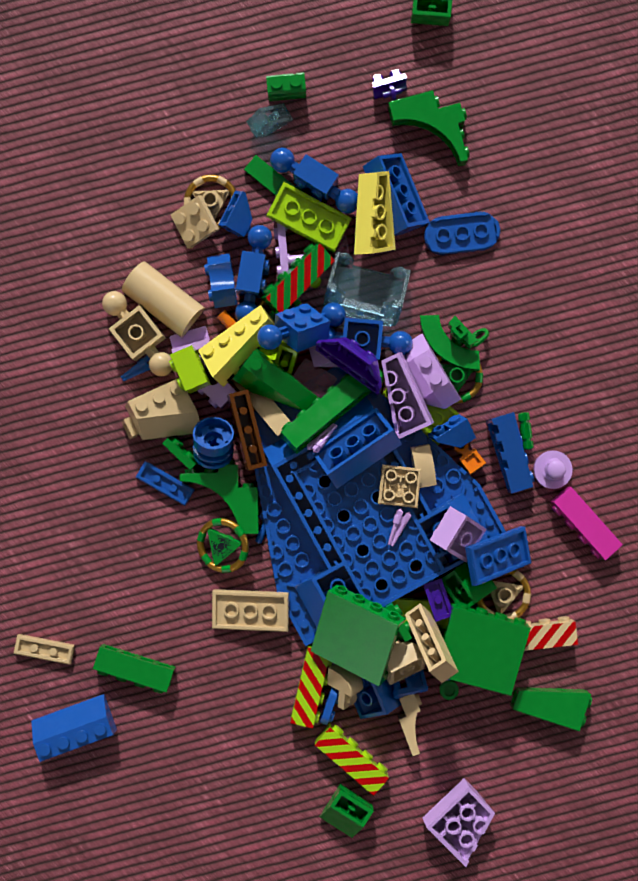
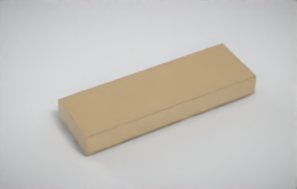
M18 634L14 654L70 665L72 664L75 645Z

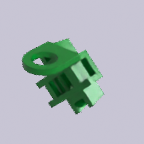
M456 316L448 323V328L451 330L450 339L460 347L465 345L469 350L474 346H479L489 336V331L486 328H481L472 334ZM480 333H485L481 338H476Z

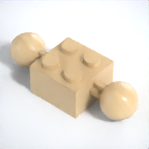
M117 291L107 293L102 300L103 309L109 315L117 316L120 319L109 330L134 361L147 354L150 358L149 368L151 372L157 376L168 375L172 371L169 360H172L171 356L168 353L159 352L155 347L166 339L140 305L129 313L126 309L127 300L122 293Z

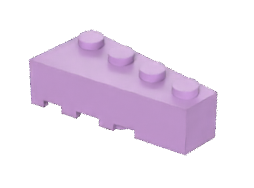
M399 352L382 360L392 421L398 438L400 439L433 424L434 421L403 353Z

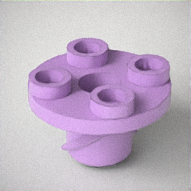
M544 452L535 460L533 467L534 476L543 487L549 489L563 487L572 476L571 461L562 452Z

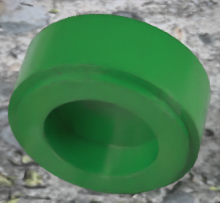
M448 680L440 684L439 692L444 699L452 700L457 697L459 688L456 682Z

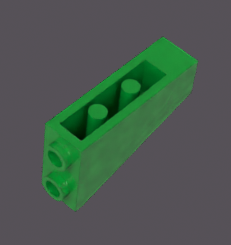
M515 687L510 706L513 710L580 731L581 727L585 725V713L587 708L591 706L592 697L591 693L584 689Z

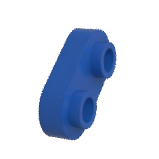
M333 687L330 688L319 723L325 725L328 722L332 723L335 711L332 710L334 704H338L339 690Z

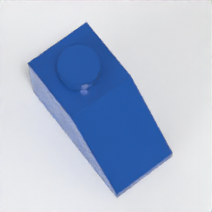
M234 192L218 224L240 237L248 234L253 220L245 192Z

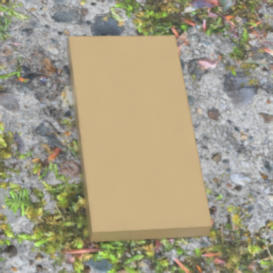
M214 589L212 591V629L288 632L289 592Z

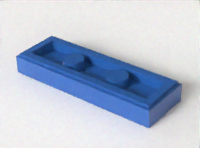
M144 461L136 475L137 479L186 506L195 491L194 488L147 461Z

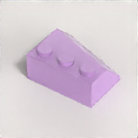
M463 778L423 817L426 828L466 867L469 863V857L472 852H475L478 846L477 843L481 835L488 828L495 812L473 786Z

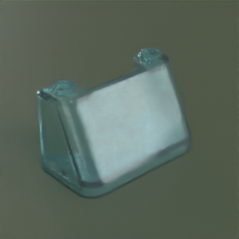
M336 251L323 307L331 302L339 303L343 306L346 316L357 319L383 321L384 326H395L398 323L411 270L397 267L393 268L390 274L354 266V259L348 253Z

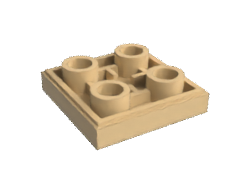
M382 464L378 504L417 508L422 469Z

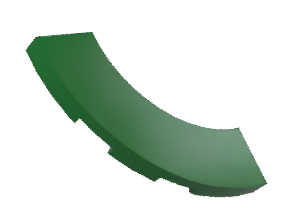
M420 315L423 335L433 351L441 359L461 369L480 371L479 351L465 349L451 341L442 329L439 315Z

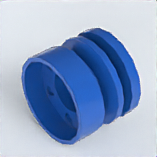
M210 417L199 421L193 429V455L195 461L200 466L207 469H219L228 465L233 459L234 431L228 421L222 418Z

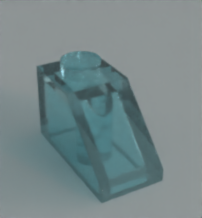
M283 103L259 108L246 122L251 132L258 138L275 132L290 123L293 118Z

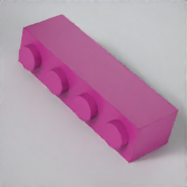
M567 486L550 501L554 505L552 506L554 512L559 516L562 514L566 519L565 524L571 530L575 529L579 535L577 537L583 544L587 543L592 548L590 552L597 559H608L623 545L572 487Z

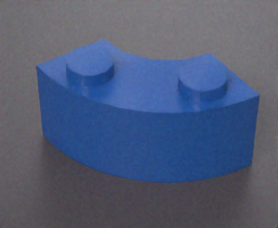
M230 253L207 257V264L204 265L206 276L210 277L211 290H208L210 302H214L215 308L238 305Z

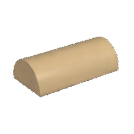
M145 261L138 264L132 270L122 286L123 293L181 338L184 337L206 309Z

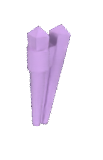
M331 424L307 444V450H313V452L318 453L326 444V441L337 425Z
M401 508L396 511L388 545H395L411 517L410 512H406L403 517Z

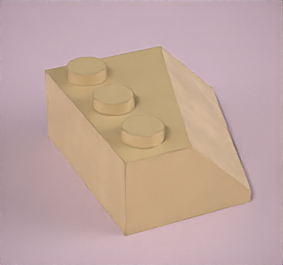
M177 379L129 400L125 405L142 440L193 434L195 425L200 421L198 412L188 392L180 389Z

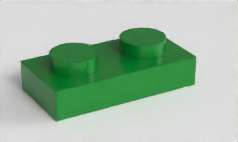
M168 437L162 443L189 470L198 465L193 452L187 451L183 447V442L177 437Z

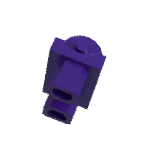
M396 69L390 72V78L383 79V76L380 74L373 76L372 89L374 99L390 97L391 101H395L396 95L407 90L406 74H401L400 70Z

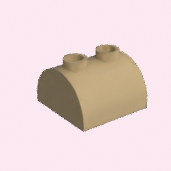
M400 640L395 642L386 669L388 671L387 681L389 685L424 669L425 660L417 644L401 642Z

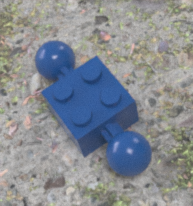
M278 148L272 153L270 163L273 169L280 173L288 171L293 173L296 188L304 193L307 191L312 194V197L324 203H327L331 197L335 200L337 209L342 213L350 214L357 210L358 194L352 189L340 190L337 188L339 174L305 154L299 164L295 162L293 153L287 148Z
M256 225L250 229L248 242L252 247V252L242 251L236 291L238 295L244 296V301L236 307L235 317L237 321L258 307L255 304V299H261L262 294H265L263 291L267 287L264 277L269 274L270 264L263 251L271 244L272 234L263 225Z
M335 302L326 304L321 313L307 303L276 313L275 325L268 324L261 327L257 334V340L259 345L267 350L276 349L283 340L292 349L299 352L316 346L318 340L329 339L330 327L341 325L345 320L346 313L343 306Z
M345 318L343 332H335L332 327L329 329V339L347 337L349 340L353 339L359 343L363 350L372 352L379 362L381 347L389 348L394 354L402 352L403 355H406L413 346L412 337L404 331H397L390 337L382 336L383 321Z

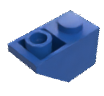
M460 414L450 417L446 423L434 427L428 433V437L438 443L459 448L476 438L468 419Z

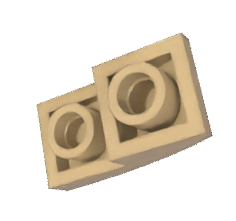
M430 445L410 447L412 466L422 469L420 488L437 485Z

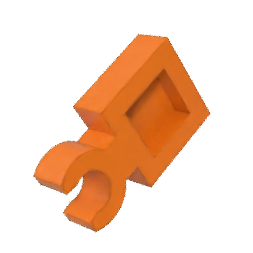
M468 443L464 445L463 449L454 446V451L462 455L459 461L469 475L486 465V462L475 448L471 451L468 449Z

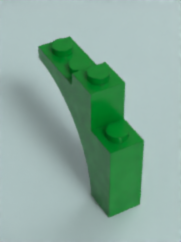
M433 90L388 103L387 109L392 126L411 125L432 132L444 141L452 151L458 167L466 165L468 158H470L468 147L464 146V131L460 127H463L467 114L465 108L461 107V103L438 108L440 107L438 96H434Z
M230 461L228 465L219 468L218 473H215V469H204V473H196V469H185V473H180V481L203 485L221 496L231 508L237 524L243 529L245 534H259L258 487H254V483L243 484V487H239L238 464L234 465V461Z

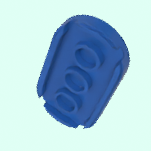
M487 212L441 216L433 219L428 224L424 232V241L428 249L437 255L483 251L491 248L497 242L500 236V225Z

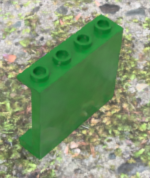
M335 585L327 592L311 652L380 686L388 677L386 669L400 625L405 622L406 618L396 611H390L382 607L380 603L372 602L361 594L349 591L345 586Z
M452 603V611L444 641L458 669V673L449 679L511 696L531 629L530 626L526 623V620L515 617L513 620L499 612H496L494 615L488 613V610L477 607L472 609L465 603Z

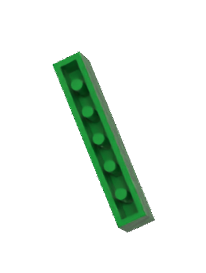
M380 370L381 383H383L384 373ZM348 373L345 374L338 385L331 386L322 398H316L312 402L311 407L299 412L293 422H287L281 429V438L298 454L309 442L331 424L339 420L372 391Z

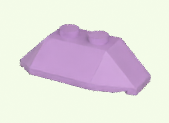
M423 333L412 339V349L404 355V358L425 404L446 409L461 400Z

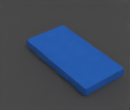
M519 526L465 547L472 586H478L531 564L525 526Z

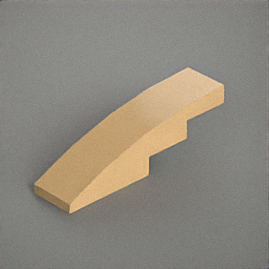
M233 378L231 379L239 391L246 390ZM249 391L253 408L273 432L280 436L282 427L291 421L273 400Z

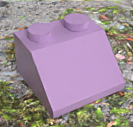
M450 506L437 529L433 532L430 541L467 563L465 547L479 542L487 529Z

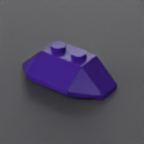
M347 337L317 341L315 348L317 352L372 392L379 395L382 388L378 360L372 352L363 350L358 342L353 339L349 340Z

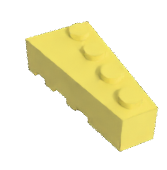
M389 171L359 174L354 255L396 250Z
M261 305L198 350L212 377L223 387L228 383L227 380L232 374L236 375L239 367L249 358L256 348L261 347L257 340L260 328L268 324L275 325L271 316Z

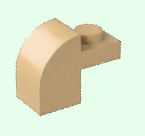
M336 664L328 668L327 684L339 690L338 707L345 710L356 702V694L363 690L362 679Z

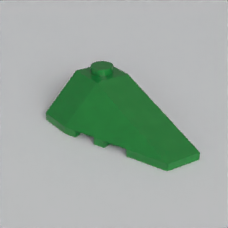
M258 348L252 352L233 378L252 393L301 411L307 410L318 397Z

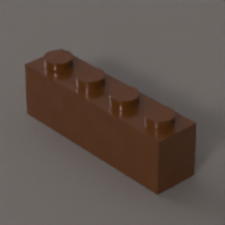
M248 389L228 394L227 398L245 469L249 471L267 466Z

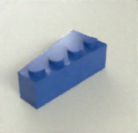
M512 412L486 420L508 493L512 494L532 488V482H535L532 471H529V460L524 452L523 440L518 429L515 413Z

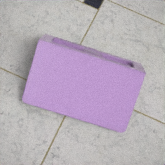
M206 326L189 330L183 338L177 334L171 335L172 353L191 345L199 352L200 348L210 342Z

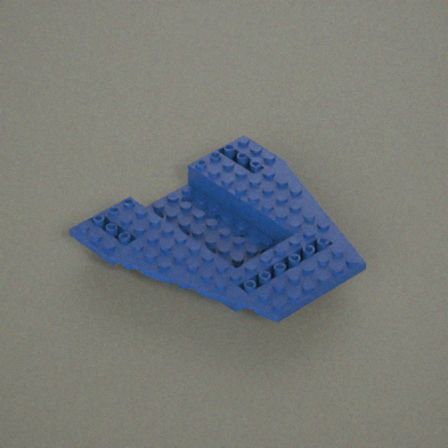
M333 367L303 385L322 398L331 386L338 385L341 382V378L347 373L339 367ZM371 392L334 423L337 427L328 440L375 408L379 410L394 429L389 400L381 393L377 395ZM274 401L291 422L301 412L299 409ZM254 411L267 466L256 468L255 474L277 592H289V617L305 646L314 641L327 592L335 585L345 586L349 591L361 594L366 599L380 603L384 607L462 564L463 560L430 541L433 532L437 529L450 506L487 529L480 541L506 532L480 484L434 441L425 435L421 429L400 438L402 445L336 489L332 481L328 487H322L319 484V479L322 476H327V474L312 454L313 450H307L306 446L296 454L281 438V435L277 436L258 412ZM429 444L437 485L419 488L417 508L374 502L372 496L376 491H379L382 464L414 468L411 461L410 447ZM401 508L403 517L406 512H410L411 517L395 545L391 546L388 545L393 526V519L396 511ZM342 510H346L349 513V519L345 522L340 521L338 518V514ZM360 545L368 547V553L364 556L357 553V548ZM414 560L421 562V568L418 571L411 570L410 565ZM380 579L387 581V587L384 590H379L376 587V583Z

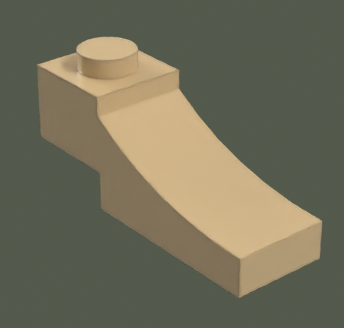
M418 694L399 698L405 713L398 715L412 756L420 754L415 733L416 716L418 712H421L419 706L422 705Z

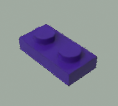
M442 578L425 583L423 587L435 622L450 617L452 607Z

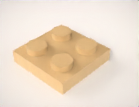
M202 195L196 196L171 214L187 249L193 248L219 230Z

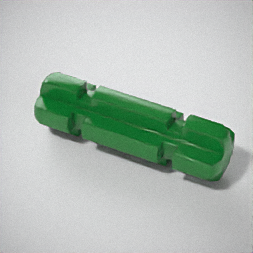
M528 412L519 413L518 418L521 421L519 425L523 439L524 450L533 449L531 423H529L530 415Z

